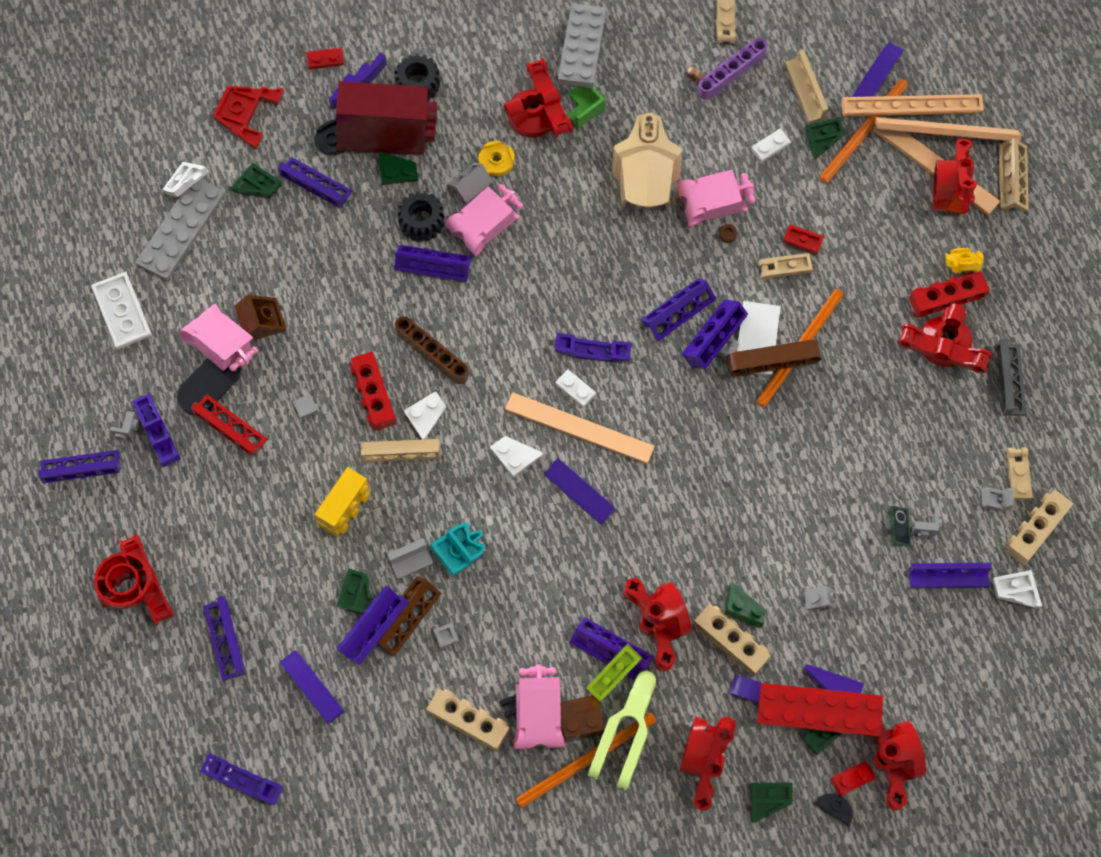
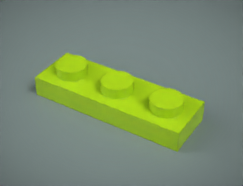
M627 644L586 688L601 702L642 657Z

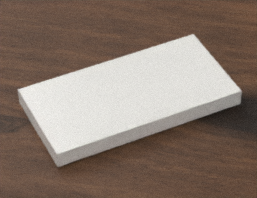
M127 272L91 285L117 350L152 336Z
M743 301V307L747 311L748 316L740 325L737 352L775 346L781 306ZM766 371L754 374L772 377L773 371Z

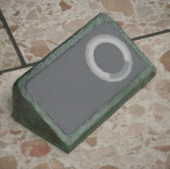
M890 506L891 547H911L908 509Z

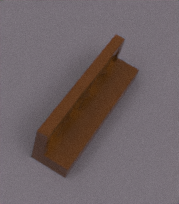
M417 576L401 596L406 598L409 603L381 637L377 645L382 646L389 654L395 656L442 593L427 579ZM429 588L434 594L429 600L424 601V593ZM415 605H420L419 614L413 616L412 609ZM403 621H408L407 630L401 632L400 625ZM391 637H396V644L391 649L387 642Z

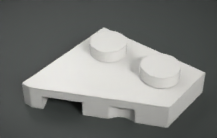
M182 162L163 188V191L167 195L178 197L209 171L205 166Z
M435 391L403 411L420 438L424 440L427 439L428 434L438 422L437 420L444 413L446 405Z
M504 436L490 446L491 451L513 478L543 456L542 452L507 436Z
M1031 570L992 579L997 599L1037 609L1042 607Z

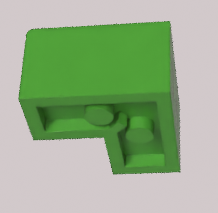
M576 86L568 92V96L578 106L566 115L577 129L605 110L606 99L594 87Z

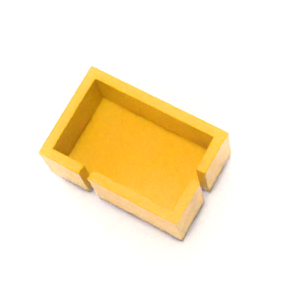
M347 467L314 514L318 526L337 538L340 534H344L349 527L348 522L350 519H354L360 511L359 505L362 502L366 503L371 493L367 478Z

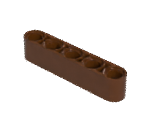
M406 316L397 318L395 321L396 333L403 341L457 384L467 382L469 377L468 367L464 362ZM401 326H408L405 330L400 329ZM416 337L422 338L420 341L414 340ZM431 348L436 349L435 352H428V350ZM443 360H449V361H450V363H448V364H443V363H441V362H442ZM462 371L464 372V374L458 376L456 375V372Z
M806 340L733 352L728 354L726 358L730 375L742 376L815 364L821 361V354L817 340Z

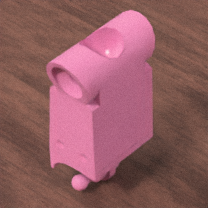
M733 170L698 178L695 181L682 180L677 182L676 187L680 200L686 206L684 213L688 225L692 227L704 220L748 211L744 196H748V201L751 204L756 201L753 196L755 187L748 180V175L746 173L741 174V179L743 180L741 186L739 180L735 179Z
M499 184L497 187L503 193L504 197L502 199L488 186L467 204L460 213L450 216L444 222V226L454 236L464 240L465 246L475 256L479 255L488 242L520 217L509 204H515L517 209H522L523 204L518 201L516 193L506 189L503 184Z
M213 304L198 318L179 331L182 340L189 345L196 346L201 353L222 371L228 367L231 371H235L239 366L242 367L249 364L252 356L258 353L257 347L251 348L250 345L253 337L225 314L221 313L216 304Z
M537 664L535 667H530L529 669L521 668L519 670L520 676L529 675L535 678H519V684H516L517 731L514 739V749H531L539 744L545 745L548 748H565L560 729V677H545L547 674L555 675L557 673L555 667L546 668Z

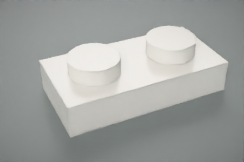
M778 129L753 145L751 150L761 162H764L790 145L791 141L781 129Z
M568 369L555 382V385L583 408L596 395L593 389Z

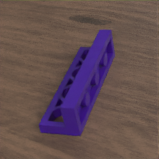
M292 157L286 164L281 162L278 166L280 176L340 209L352 193L351 189ZM292 164L299 166L300 172L290 166ZM312 173L315 176V180L305 174ZM326 181L330 183V188L320 182ZM337 190H343V191L346 192V193H345V195L343 196V195L339 194V193L336 192V191H337Z
M399 245L395 253L394 270L467 282L472 256Z
M697 278L643 317L641 322L644 326L650 328L655 339L660 341L715 301L716 297L708 282ZM706 290L709 298L704 302L699 301L701 293ZM690 301L694 302L693 310L686 312L687 303ZM679 312L678 321L675 323L671 322L672 314ZM661 322L665 323L664 331L659 334L655 327Z
M113 450L41 460V470H38L39 479L44 484L120 473L119 451ZM107 456H115V460L103 461ZM93 458L95 461H97L95 463L84 464L87 461V459ZM74 461L76 464H78L74 466L64 467L68 462ZM55 464L59 468L46 469V465Z
M912 563L908 570L910 589L989 588V571L992 569V563Z
M385 586L336 649L349 660L360 665L409 601L397 595L390 587Z
M225 596L217 597V602L203 607L222 681L246 675L227 600ZM219 607L221 615L218 620L210 617L209 609ZM218 624L225 629L223 638L216 636L214 633ZM223 643L229 645L230 653L227 657L219 652ZM229 661L234 664L235 673L225 675L224 667Z
M586 617L577 626L569 642L607 665L622 650L620 647H625L628 644L646 660V662L640 660L626 675L633 680H636L640 672L646 671L654 658L651 654Z

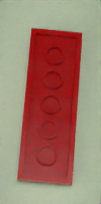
M761 683L757 724L881 737L883 696Z

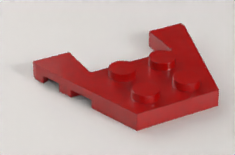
M227 86L213 117L217 122L257 150L263 134L247 127L260 100L279 105L284 94V88L268 89V87H261V89H251V87Z

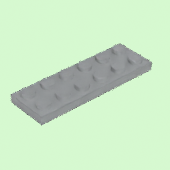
M571 4L558 84L586 88L594 87L606 7Z
M202 179L198 180L180 195L135 264L168 281L226 192Z

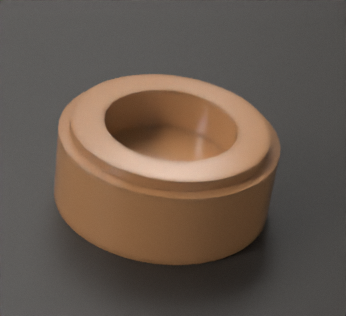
M688 67L685 72L686 77L696 83H699L704 77L703 73L694 67Z

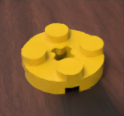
M491 141L482 147L483 149L478 155V162L483 164L490 176H502L513 169L515 157L509 145L506 146L500 141ZM494 156L501 158L498 162L493 161Z
M957 248L951 250L949 255L948 253L946 254L945 263L948 267L952 268L954 273L968 270L980 271L984 255L980 251L973 253L970 248Z

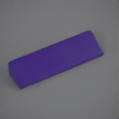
M559 458L554 461L544 474L601 525L615 512V507Z

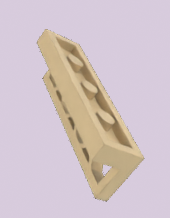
M804 49L799 50L796 59L785 61V67L807 121L810 124L825 120L828 107Z
M1013 138L999 144L1000 209L1009 210L1016 207L1026 212L1029 211L1027 146Z
M439 439L362 442L361 456L363 462L440 459Z

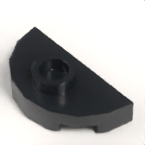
M825 794L815 801V805L850 826L853 818L852 808L844 797H840L837 794Z

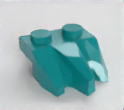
M468 522L448 530L446 535L429 546L452 577L470 567L482 555L486 546L477 543L483 536L482 531L469 532L470 525Z

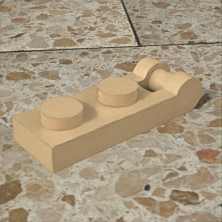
M717 0V43L719 44L723 42L735 44V0Z
M809 253L767 258L758 261V266L762 271L760 273L761 280L812 273L813 271ZM773 266L774 270H769L768 267Z
M1007 448L1010 488L1013 489L1014 500H1031L1033 496L1028 448ZM1015 457H1021V462H1015Z

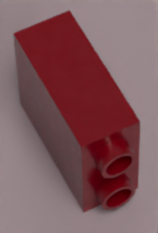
M338 81L336 109L337 150L424 155L425 142L435 143L437 102L427 101L428 87Z

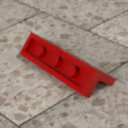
M208 394L199 403L195 402L191 407L193 414L252 457L267 441L265 436ZM207 401L214 405V412H209L203 407ZM217 415H228L230 423H224ZM232 426H243L245 434H239ZM256 436L261 441L255 446L248 440V437Z

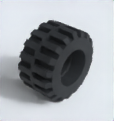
M411 54L408 55L407 59L405 57L401 59L402 63L398 62L397 68L394 71L395 84L428 87L427 101H430V97L434 98L436 92H439L440 74L436 62L433 63L432 58L427 59L426 55L419 56V54H415V56ZM414 75H423L426 77V79L421 82H411L410 80H408L410 77Z
M416 191V194H408V198L404 197L402 199L403 203H399V209H397L401 232H404L407 238L410 236L412 241H415L417 238L418 242H423L422 239H426L427 242L430 241L431 236L436 238L437 232L439 234L442 232V227L444 228L443 205L438 197L435 198L434 194L428 195L426 191H423V193ZM419 211L431 214L425 221H415L411 218L414 213Z

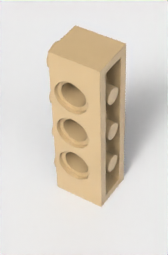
M1055 489L1051 494L1046 493L1040 501L1043 503L1040 508L1035 507L1029 514L1031 517L1028 523L1024 521L1017 529L1020 531L1017 537L1013 535L1006 543L1009 546L1006 552L1024 566L1074 504ZM1045 509L1051 510L1053 515H1048ZM1034 523L1039 524L1042 527V529H1037L1034 526ZM1023 537L1028 538L1031 544L1025 543Z
M709 603L694 620L693 626L753 677L769 661L771 657L769 650L762 644L758 645L750 633L739 629L736 621L726 618L718 606H712ZM718 622L723 628L717 630L712 624ZM730 635L736 636L737 639H738V642H736V643L730 642V641L728 640V636H730ZM743 649H751L753 651V655H745Z
M438 688L426 709L427 713L498 752L509 733L508 724L502 719L497 718L495 720L489 717L490 713L480 708L477 710L473 708V704L463 698L462 700L455 698L453 692L447 689L442 691ZM449 705H455L457 710L454 713H448L446 708ZM466 715H473L475 717L471 723H466L463 719ZM489 724L492 726V730L489 733H484L481 731V727Z

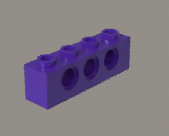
M724 299L681 355L691 367L706 369L748 316L741 303Z

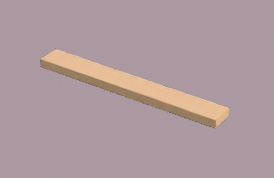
M982 94L842 97L841 99L843 116L983 113L984 111Z
M876 126L873 129V132L933 176L936 160H944L907 132L882 130ZM977 184L974 189L975 201L971 204L989 216L998 206L1000 200Z
M875 117L876 127L882 130L1004 141L1013 138L1021 141L1022 136L1018 130Z
M513 392L505 408L507 412L644 464H648L654 450V445Z

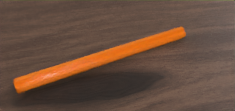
M900 79L886 96H900L908 86L907 81ZM869 116L820 175L819 178L822 182L827 184L875 127V117L882 118L883 116Z
M839 289L833 291L798 342L813 340L843 297L842 291ZM793 367L779 369L757 399L758 405L766 407Z
M652 713L644 716L646 728L656 722V718ZM637 721L615 734L612 745L607 753L636 735L639 728ZM598 746L517 797L518 805L521 808L525 807L592 764Z

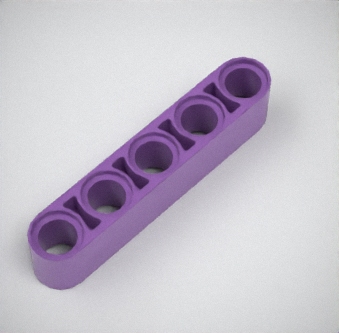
M755 38L699 81L698 96L704 100L712 98L761 61L766 55L767 41L764 38Z

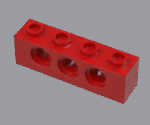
M971 271L959 278L957 276L952 277L946 282H935L926 288L918 287L912 291L909 300L917 318L943 311L953 303L962 305L985 298L990 289L982 271ZM962 286L968 287L969 290L964 289ZM945 291L950 292L952 295L946 294ZM928 297H933L935 300H930Z
M373 351L352 357V365H349L352 376L357 377L358 381L355 382L358 393L362 392L363 398L360 400L363 409H368L369 415L366 418L369 427L373 426L374 430L378 431L396 425V418ZM365 373L371 374L367 378L362 377V375ZM369 390H376V393L368 394ZM376 406L382 407L380 411L373 410Z

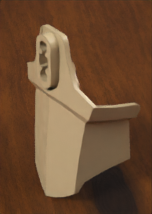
M653 113L638 115L629 137L614 146L612 173L614 178L620 182L621 208H625L626 202L646 208L666 204V210H669L672 183L679 179L681 173L682 148L668 139L661 117Z

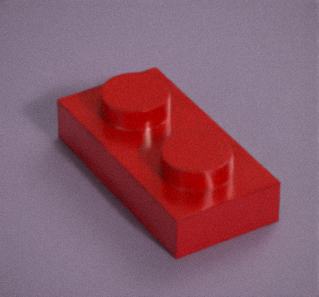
M342 47L306 52L309 70L344 66Z
M789 224L782 243L817 255L824 236Z
M866 760L830 778L840 797L876 779Z

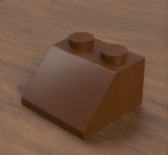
M247 294L234 306L241 328L250 334L253 339L258 340L287 330L277 298Z
M594 695L560 702L561 729L564 743L603 735L605 728L601 711Z

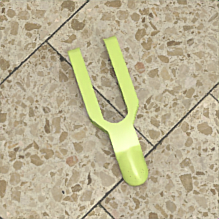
M642 671L638 674L624 709L609 718L588 773L589 777L598 779L602 765L604 766L608 749L612 745L620 722L625 720L626 717H633L637 720L639 728L617 784L618 788L627 791L647 739L648 731L644 715L656 685V677L652 672Z

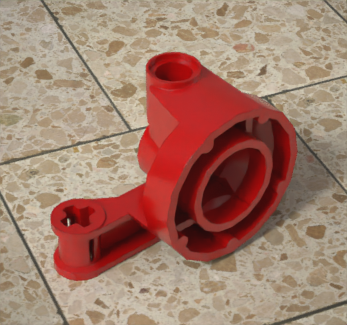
M540 58L539 61L533 63L527 62L526 69L532 81L533 89L524 90L516 94L511 101L504 103L509 125L519 135L529 138L541 137L549 133L551 129L555 138L567 132L573 133L571 121L560 103L559 92L553 86L545 59ZM528 105L538 106L535 109L527 108V110H524V107Z
M959 139L955 145L956 154L954 155V160H936L933 180L934 211L966 214L969 212L970 203L975 201L974 189L977 186V182L973 180L975 163L969 155L972 142L968 139Z
M950 304L941 316L933 317L927 321L922 330H919L912 324H903L901 337L897 340L899 346L922 353L928 361L937 366L950 367L957 365L983 374L987 372V363L992 357V353L986 349L972 348L973 338L970 329L965 325L966 308L960 304ZM942 331L950 332L956 338L953 341L948 338H942Z
M135 533L133 537L125 541H118L123 552L110 555L101 562L95 572V591L103 608L111 606L117 609H127L135 607L144 600L155 625H158L160 621L168 617L173 618L174 614L162 592L138 534ZM136 578L135 584L131 589L126 592H117L115 588L117 585L120 586L123 581Z
M630 578L625 584L623 595L626 599L636 604L642 613L643 618L640 621L639 630L643 635H651L656 644V668L663 672L668 671L672 668L676 659L669 642L691 633V621L685 602L679 590L671 582L658 586L656 593L647 595L641 580ZM644 622L652 623V628H648ZM664 657L665 660L669 659V662L662 661V658Z
M695 716L690 729L679 771L700 778L694 797V806L701 811H706L712 806L714 789L710 779L711 777H719L723 773L725 758L722 754L726 752L728 744L734 739L736 723L730 717H722L715 727L707 724L706 719Z
M910 721L894 724V728L884 730L882 725L881 737H872L878 753L873 757V766L879 771H885L889 783L886 805L894 811L900 810L907 803V795L902 782L924 777L927 772L922 744ZM880 756L881 760L888 764L882 765L878 757ZM896 797L900 798L901 801L897 803V801L893 802L892 799Z

